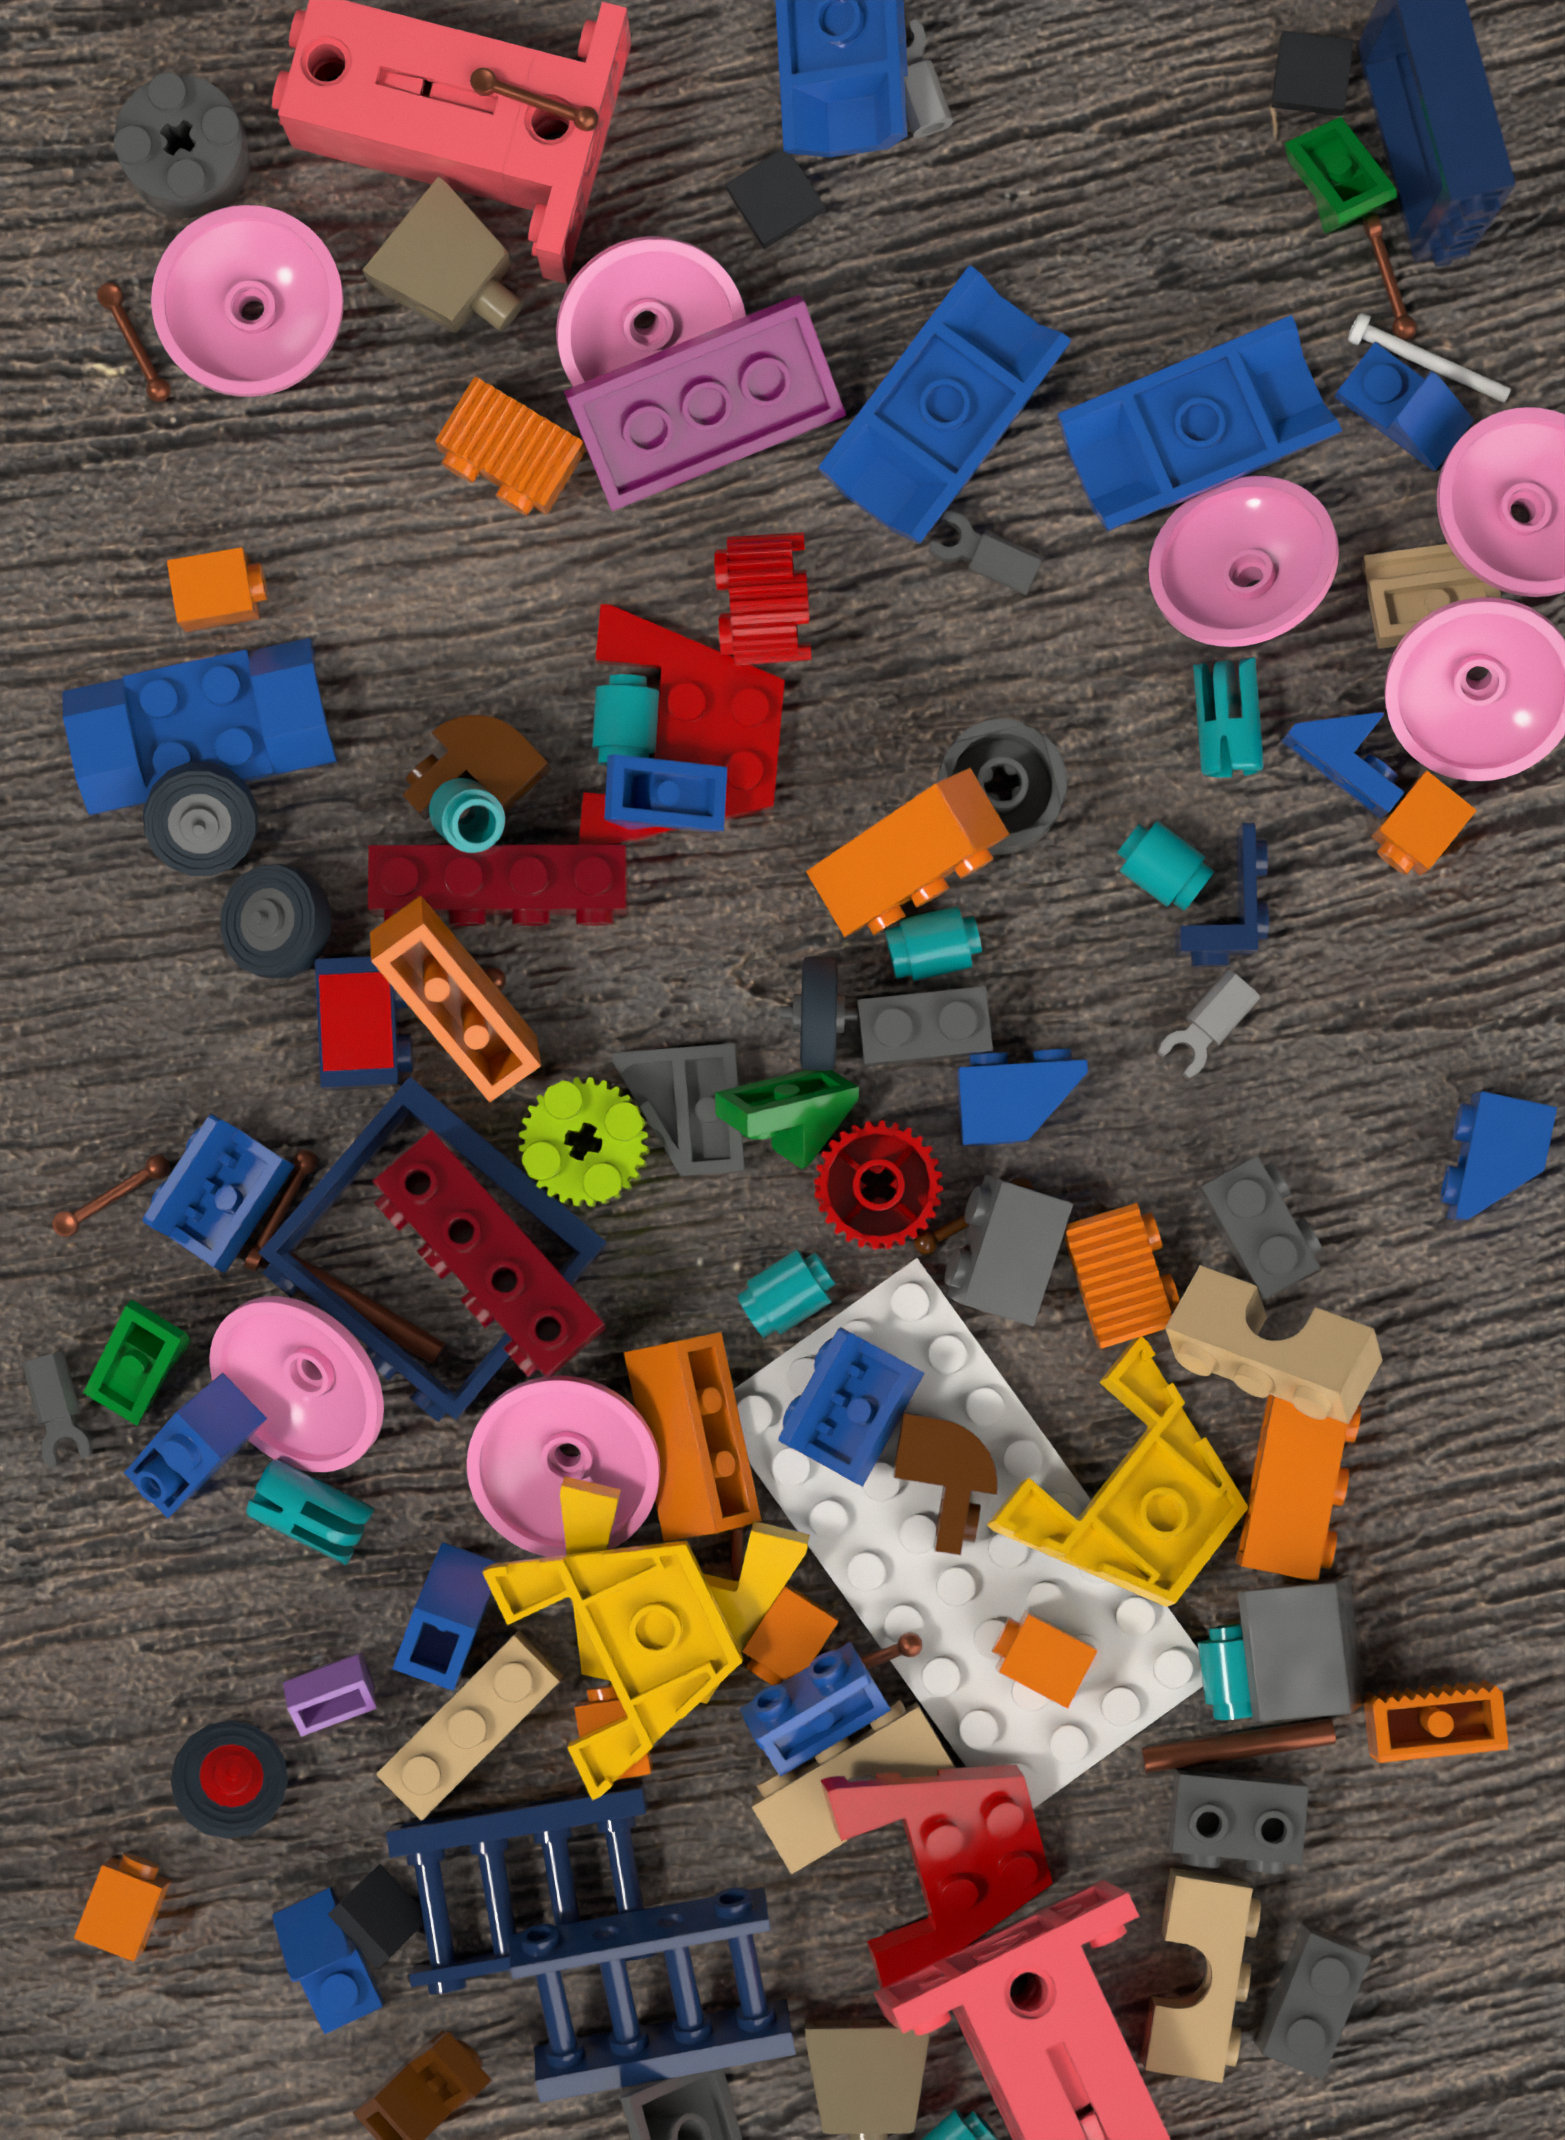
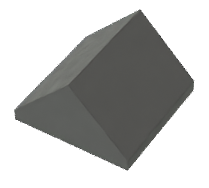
M1350 1575L1320 1578L1318 1582L1308 1580L1238 1591L1253 1721L1351 1714L1364 1704V1688Z
M723 2068L622 2087L620 2099L631 2140H742Z

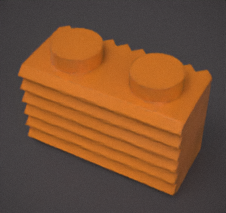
M475 376L435 440L438 450L445 454L441 462L445 468L470 483H474L478 475L500 487L495 496L501 502L528 516L532 508L545 515L550 512L553 504L557 501L559 494L563 491L586 452L584 442L580 438L560 428L557 424L550 422L545 417L540 416L535 411Z
M1135 1203L1067 1224L1063 1237L1097 1348L1102 1349L1164 1330L1172 1316L1171 1313L1175 1311L1180 1299L1172 1275L1169 1273L1160 1276L1152 1252L1163 1249L1152 1212L1141 1215L1139 1206Z
M1484 1679L1479 1685L1470 1680L1466 1686L1457 1682L1454 1687H1451L1445 1683L1441 1689L1434 1685H1431L1428 1690L1419 1686L1414 1692L1406 1687L1402 1693L1393 1689L1390 1694L1381 1690L1377 1696L1369 1691L1364 1696L1369 1754L1378 1763L1508 1750L1503 1691Z

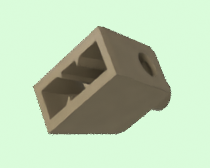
M439 176L362 269L368 284L375 290L455 333L463 327L474 312L501 332L514 320L523 306V301L499 283L511 266L508 252L453 189Z
M887 2018L805 2019V2039L823 2133L849 2134V2140H888L887 2134L914 2132L929 2033L916 2036L913 2029L902 2033Z

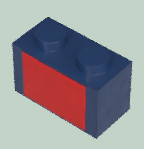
M371 957L315 959L321 1088L328 1091L401 1087L403 1085V1072H413L414 1069L412 1035L401 1034L400 1009L410 1008L373 964Z

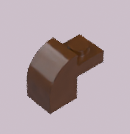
M485 715L460 716L441 724L431 732L447 753L439 760L434 754H431L421 761L406 777L405 780L410 787L402 795L425 820L429 816L431 798L438 787L451 779H469L472 777L474 781L478 782L498 799L506 813L551 771L549 763L523 735L506 722Z
M906 1412L902 1414L893 1477L943 1486L933 1548L937 1552L961 1555L963 1541L975 1543L979 1524L981 1504L969 1502L971 1491L997 1495L998 1479L994 1461L982 1441L960 1424L942 1418Z
M442 2030L392 2073L353 2114L376 2140H425L453 2111L475 2098L492 2079L482 2069V2061L479 2055L469 2044L455 2039L449 2031L445 2032Z

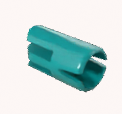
M1256 657L1242 658L1239 663L1242 718L1238 680L1232 661H1217L1214 665L1213 684L1216 720L1212 677L1209 667L1206 663L1193 664L1202 774L1207 777L1228 778L1233 776V770H1243L1244 776L1262 771L1264 764Z
M273 1459L269 1462L255 1487L257 1492L253 1499L249 1500L246 1507V1515L344 1565L349 1563L354 1553L352 1545L359 1543L364 1533L363 1524L370 1520L374 1512L373 1506L279 1459Z

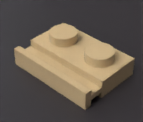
M1448 544L1370 554L1363 557L1362 570L1363 575L1366 577L1367 596L1378 649L1398 646L1406 633L1416 623L1445 605L1469 598L1492 597L1502 599L1501 591L1481 581L1468 571L1454 555Z

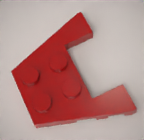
M600 604L596 664L661 670L656 752H654L653 759L727 767L725 820L774 809L785 680L749 664L735 665L734 658L731 656L721 655V652L610 604ZM583 792L579 845H616L680 830L664 827L624 828L604 820L606 794Z
M1016 1764L938 1769L936 1776L902 1778L899 1772L878 1773L875 1776V1780L848 1782L845 1776H832L820 1780L834 1829L841 1841L900 1819L903 1821L929 1917L867 1941L880 1989L964 1949L1053 1884L1025 1777Z

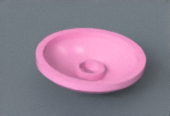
M256 205L222 208L198 218L184 228L169 244L157 266L151 295L152 316L157 334L174 363L186 375L202 386L223 394L241 397L264 396L282 391L297 384L313 372L325 359L336 340L341 326L344 302L343 287L338 269L322 240L308 226L293 216L276 209ZM252 301L262 303L264 311L260 318L250 321L242 317V310L247 303Z
M645 236L633 238L603 250L588 261L573 278L565 292L558 312L556 325L557 349L563 369L574 387L746 316L743 301L733 280L726 270L704 250L683 240L670 237ZM643 311L655 313V320L650 327L639 329L634 326L635 318L639 313Z
M1532 407L1514 408L1493 414L1475 424L1458 440L1448 454L1441 469L1437 486V512L1444 537L1454 555L1468 571L1498 590L1528 597L1551 596L1565 592V414ZM1520 505L1524 507L1529 514V521L1522 523L1515 520L1511 513V506Z
M1240 477L1188 499L1168 518L1156 537L1149 559L1148 571L1152 594L1168 622L1178 631L1196 641L1215 646L1236 647L1270 640L1302 622L1314 611L1327 594L1335 577L1339 558L1336 530L1325 507L1314 495L1301 486L1275 477ZM1261 580L1253 586L1246 587L1252 581Z
M1492 597L1469 598L1450 603L1431 612L1406 633L1395 649L1387 669L1384 690L1385 704L1391 727L1397 739L1405 750L1422 765L1434 772L1454 779L1466 781L1496 780L1517 774L1533 766L1548 755L1565 735L1564 636L1541 613L1526 605L1508 599ZM1477 666L1485 667L1489 670L1487 676L1482 680L1473 681L1466 677L1468 671Z
M267 1296L256 1298L240 1305L219 1325L210 1348L212 1381L221 1373H224L267 1417V1420L248 1440L260 1451L273 1459H279L300 1470L330 1472L353 1464L373 1445L383 1422L384 1401L382 1388L375 1368L366 1351L354 1335L339 1321L326 1312L303 1301L288 1297Z
M551 1376L548 1379L540 1377L520 1383L504 1392L482 1414L470 1440L467 1454L469 1487L484 1518L499 1534L511 1543L524 1550L545 1557L567 1555L559 1495L564 1476L621 1489L608 1550L626 1541L643 1524L652 1509L660 1482L661 1472L658 1447L642 1415L632 1404L615 1391L594 1381L579 1377ZM565 1443L573 1444L579 1449L580 1454L574 1457L566 1456L561 1452L559 1446Z

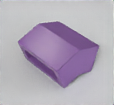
M363 1652L289 1678L283 1682L287 1709L301 1737L377 1709L373 1692L376 1688Z

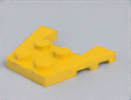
M1141 1336L1130 1342L1099 1383L1147 1425V1430L1078 1518L1075 1519L1028 1477L1020 1481L986 1525L994 1532L1168 1607L1178 1601L1249 1507L1206 1437L1201 1439L1182 1408L1185 1404L1183 1398L1173 1383L1167 1384L1152 1359L1156 1355L1149 1342Z
M564 1476L559 1495L567 1555L608 1550L621 1489ZM753 1521L739 1581L703 1574L740 1651L743 1650L806 1554L810 1534ZM573 1604L581 1672L583 1675L610 1681ZM718 1686L714 1688L700 1703L707 1704L712 1695L714 1694V1692L716 1691V1689L718 1688Z
M687 1540L494 1563L485 1567L482 1571L507 1625L566 1597H570L627 1714L626 1716L569 1742L567 1747L592 1800L601 1797L611 1788L613 1783L633 1763H637L653 1748L654 1743L675 1723L683 1719L743 1661L741 1651Z

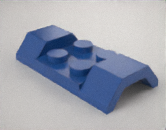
M775 0L783 151L788 154L831 158L890 149L907 137L904 77L908 76L904 0Z
M969 265L818 466V470L843 496L885 527L920 545L1033 396L1034 391L1072 340L1062 332L1040 325L1000 296L983 275Z
M1292 315L1076 405L1057 415L1067 453L1093 512L1107 532L1280 461L1283 457L1342 432L1337 418L1324 404L1303 357L1298 329Z
M311 638L251 651L245 649L129 674L121 679L63 691V720L75 778L90 816L145 804L152 786L169 769L187 762L216 763L234 771L244 782L338 762L324 712Z

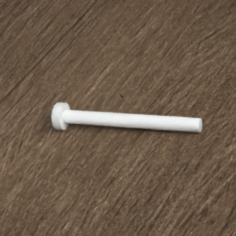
M1360 313L1354 321L1348 336L1349 342L1358 345L1361 339L1372 344L1376 342L1392 353L1503 403L1508 398L1511 388L1369 325L1371 316Z

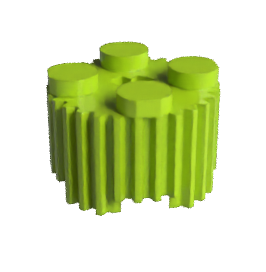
M576 1077L573 1083L563 1080L548 1087L544 1096L539 1094L536 1097L539 1105L537 1107L529 1106L528 1110L532 1115L530 1118H523L522 1120L527 1129L526 1131L519 1132V1137L525 1140V1144L519 1146V1151L523 1153L522 1164L525 1166L529 1178L538 1180L536 1186L539 1189L548 1188L547 1195L556 1199L560 1195L561 1203L568 1205L572 1200L573 1205L582 1208L585 1201L589 1207H595L596 1201L606 1205L609 1203L610 1198L616 1197L619 1199L622 1197L620 1191L622 1188L630 1190L632 1188L630 1183L632 1179L640 1180L641 1175L638 1173V1168L647 1166V1162L642 1157L643 1155L650 1154V1149L644 1145V1141L650 1139L649 1134L642 1131L647 1124L645 1119L641 1117V1111L638 1106L631 1104L633 1101L628 1094L621 1097L622 1091L619 1087L615 1086L610 1090V1085L607 1081L602 1080L597 1085L594 1078L588 1077L586 1083L583 1084L581 1079ZM585 1125L596 1127L597 1130L594 1137L603 1140L599 1153L588 1152L583 1161L573 1158L572 1154L575 1148L568 1145L571 1133H581Z

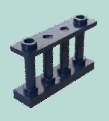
M644 1782L611 1787L601 1797L592 1800L589 1792L586 1791L391 1825L386 1831L390 1858L406 1856L407 1865H414L430 1958V1962L417 1964L412 1968L409 1974L411 1987L427 1985L429 1994L448 1993L466 1988V1978L510 1970L509 1935L517 1934L503 1852L504 1849L509 1848L508 1838L533 1834L535 1844L542 1845L555 1926L581 1922L567 1839L573 1837L571 1827L597 1823L598 1832L605 1833L618 1914L644 1910L630 1829L636 1826L635 1816L646 1814L648 1809ZM470 1844L471 1854L478 1855L494 1951L456 1958L440 1861L446 1858L444 1849ZM658 1952L625 1958V1961L649 1958L657 1955Z
M734 1887L725 1889L713 1897L560 1926L538 1924L529 1927L522 1933L509 1935L512 1979L535 1975L550 2041L545 2045L534 2046L535 2082L540 2103L796 2055L787 1999L772 2002L766 2000L753 1937L755 1933L771 1931L765 1887L750 1890ZM727 1939L741 2006L735 2009L706 2014L702 2012L689 1946ZM663 1951L677 2018L671 2021L643 2026L638 2023L625 1958ZM599 1963L613 2031L579 2038L574 2033L561 1970Z

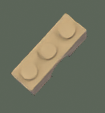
M1200 1265L1165 1327L1177 1361L1184 1368L1195 1374L1208 1376L1212 1372L1233 1380L1238 1387L1253 1396L1265 1398L1270 1394L1291 1402L1295 1408L1309 1417L1323 1420L1328 1416L1349 1424L1382 1362L1374 1328L1315 1307L1304 1328L1293 1337L1280 1341L1263 1339L1258 1336V1333L1265 1323L1267 1316L1258 1286Z
M518 1630L376 1775L422 1821L560 1682L564 1675Z
M900 1699L890 1703L891 1711L869 1723L872 1727L870 1730L851 1741L848 1737L844 1738L814 1756L816 1762L796 1774L791 1770L780 1777L775 1772L756 1785L761 1795L752 1800V1809L791 1875L847 1842V1839L841 1841L834 1829L820 1780L832 1776H845L848 1780L859 1775L876 1776L878 1773L899 1772L902 1778L936 1776L938 1769L956 1768L917 1701L906 1708Z
M1170 1868L1160 1932L1166 1941L1188 1944L1200 1950L1206 1959V1974L1200 1987L1187 1997L1169 1999L1150 1995L1140 2058L1146 2071L1223 2083L1225 2065L1236 2066L1240 2048L1241 2029L1231 2026L1235 2001H1246L1251 1975V1964L1241 1962L1245 1937H1256L1261 1911V1900L1251 1898L1253 1888L1246 1880Z

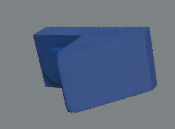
M1376 342L1373 343L1334 396L1434 472L1474 421L1435 372L1431 371L1426 379H1424Z
M1383 712L1295 723L1281 740L1283 744L1379 819L1389 813L1404 794V791L1394 784L1398 776L1389 766L1370 754L1363 760L1354 753L1385 714Z
M617 754L608 755L604 820L627 829L664 827L711 833L724 831L727 767Z
M331 1886L272 1914L289 1977L292 1983L300 1981L324 2035L382 2008L385 2004L361 1950L328 1915L339 1903Z

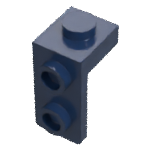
M1242 823L1236 832L1238 925H1184L1175 931L1176 956H1191V967L1230 966V955H1252L1258 951V940H1268V903L1257 902V876L1267 875L1266 838H1256L1255 823Z

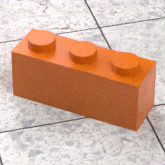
M971 768L935 783L808 869L806 873L844 937L867 926L874 936L905 918L906 915L901 906L911 899L915 906L919 907L947 891L950 887L944 878L956 871L961 879L991 862L994 858L988 849L1010 834Z
M419 896L370 932L371 961L489 1102L541 1067L537 1035L422 896Z
M722 1332L624 1352L635 1408L648 1424L658 1447L661 1473L655 1502L664 1542L719 1533L753 1524V1521L761 1522Z
M1270 1394L1267 1396L1247 1499L1249 1508L1244 1514L1235 1563L1242 1567L1317 1582L1320 1568L1330 1570L1336 1550L1337 1532L1328 1530L1332 1505L1342 1506L1345 1500L1349 1481V1468L1340 1467L1345 1441L1354 1443L1356 1440L1361 1418V1405H1358L1349 1424L1328 1416L1323 1420L1309 1417L1295 1408L1291 1402Z

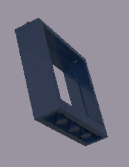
M1377 0L1358 42L1357 51L1393 185L1396 188L1397 200L1414 263L1433 259L1435 266L1450 265L1455 259L1471 256L1470 249L1475 248L1481 241L1484 233L1516 185L1466 0Z
M409 1077L259 1251V1254L270 1263L263 1271V1275L291 1298L300 1288L319 1304L318 1309L335 1318L368 1346L365 1351L374 1368L387 1380L390 1381L397 1371L417 1387L409 1398L433 1419L439 1422L447 1413L458 1422L511 1359L503 1347L512 1339L505 1333L454 1394L290 1254L409 1115H412L429 1131L432 1130L442 1142L574 1252L558 1271L571 1287L604 1250L606 1241L554 1197H549L543 1188L539 1189L535 1181L529 1178V1176L414 1079Z

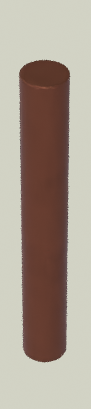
M293 1253L290 1254L391 1341L434 1365L446 1345L444 1341Z
M1330 1718L1143 1747L1141 1751L1145 1773L1332 1745L1336 1744V1735L1333 1720Z

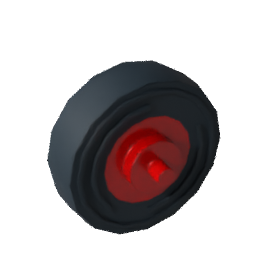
M231 1720L209 1724L188 1738L175 1757L170 1782L174 1803L190 1825L205 1835L230 1839L251 1835L270 1822L284 1801L288 1775L284 1755L272 1737L254 1725Z

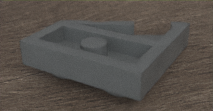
M735 1043L612 1053L613 1064L681 1177L745 1172L742 1134L718 1118L715 1108V1092L738 1087Z

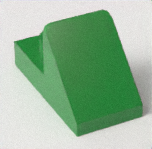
M1341 116L1284 143L1288 162L1315 197L1322 230L1325 234L1380 209L1397 197L1395 186Z
M804 1070L715 1092L716 1116L739 1131L744 1137L750 1139L771 1138L774 1151L800 1169H804L811 1164L859 1099V1087L833 1070Z
M131 1299L126 1304L83 1393L138 1426L148 1414L170 1369L189 1347L191 1339L186 1332Z

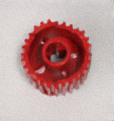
M804 532L727 537V549H716V552H714L716 590H729L730 613H720L718 617L721 655L734 654L735 665L812 661L811 642L798 643L797 625L809 624L810 618L807 570H794L793 551L805 550Z
M880 1120L878 1125H872L870 1121H867L861 1129L857 1125L852 1126L851 1134H847L845 1131L840 1132V1142L831 1140L829 1143L831 1152L823 1151L821 1154V1159L825 1163L816 1167V1172L820 1175L814 1179V1197L821 1204L818 1207L819 1213H827L828 1215L824 1220L825 1224H834L836 1226L833 1232L836 1236L842 1232L846 1234L845 1242L849 1243L855 1239L857 1240L858 1248H863L866 1245L871 1250H888L895 1243L899 1246L904 1245L906 1236L911 1240L918 1237L916 1229L926 1230L928 1224L925 1220L935 1218L936 1213L932 1210V1207H938L941 1203V1200L936 1197L943 1191V1186L939 1185V1179L943 1177L942 1172L935 1171L934 1169L939 1161L937 1158H930L929 1154L933 1150L932 1147H923L921 1145L923 1141L921 1135L916 1138L911 1137V1128L908 1127L904 1131H900L899 1124L895 1122L891 1128H887L885 1121ZM885 1169L895 1178L889 1185L890 1188L896 1191L895 1195L888 1202L878 1197L871 1203L861 1194V1191L867 1186L860 1181V1178L868 1170L872 1174L878 1175Z

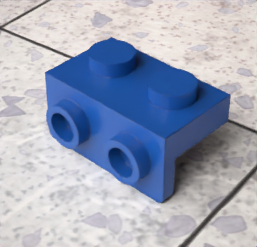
M210 1114L203 1125L189 1138L185 1153L167 1181L163 1182L156 1189L151 1205L142 1220L145 1224L170 1237L213 1268L226 1273L295 1165L239 1128L214 1114Z
M840 1327L833 1338L828 1339L819 1349L814 1361L815 1371L802 1395L797 1396L789 1404L783 1417L784 1428L778 1440L863 1487L925 1373Z
M851 1642L836 1651L821 1654L806 1669L779 1685H772L763 1689L751 1702L739 1708L758 1747L763 1749L780 1777L891 1711L886 1699Z

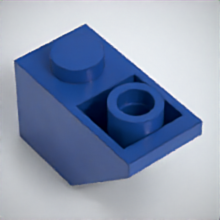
M1071 1049L1033 1051L1034 1063L1008 1064V1053L969 1055L970 1067H959L956 1070L961 1147L1025 1143L1088 1073L1087 1060H1072Z
M1483 1091L1472 1094L1470 1104H1460L1453 1130V1140L1462 1142L1457 1167L1447 1166L1440 1194V1202L1449 1204L1447 1219L1456 1221L1469 1220L1545 1170L1557 1107Z
M221 1373L170 1418L124 1474L137 1486L140 1494L147 1501L153 1503L168 1519L242 1448L267 1420V1417L224 1373Z
M442 1542L414 1607L392 1669L454 1691L460 1684L492 1595L482 1571L491 1564L501 1562Z

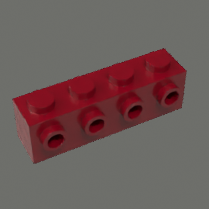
M368 845V910L375 916H384L385 922L419 896H422L438 916H448V925L484 926L486 925V916H512V925L547 926L550 925V916H576V925L610 926L614 925V916H628V850L626 845H493L481 852L468 853L460 851L452 845Z
M432 1130L372 1181L383 1194L374 1202L377 1208L399 1232L410 1224L426 1242L417 1250L418 1254L441 1280L451 1272L468 1290L459 1300L484 1328L488 1327L494 1320L512 1339L503 1349L528 1377L537 1369L547 1379L553 1376L606 1329L604 1322Z

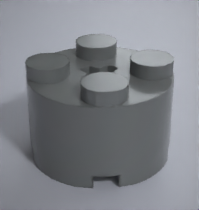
M171 72L161 73L137 89L128 98L119 113L114 133V150L123 171L135 191L154 210L174 218H191L190 216L225 208L242 190L250 170L248 138L231 101L213 84L189 75H177ZM189 139L192 140L195 147L190 152L180 148L174 154L172 147L178 141L185 143Z
M1006 718L991 719L977 723L966 729L951 744L943 757L936 783L971 768L1010 834L989 848L990 853H1015L1032 846L1044 837L1058 817L1067 792L1066 768L1055 744L1045 735L1025 725V723ZM993 773H1001L1005 782H1016L1017 787L1012 789L1008 801L1000 802L997 794L986 793L984 788L990 785Z

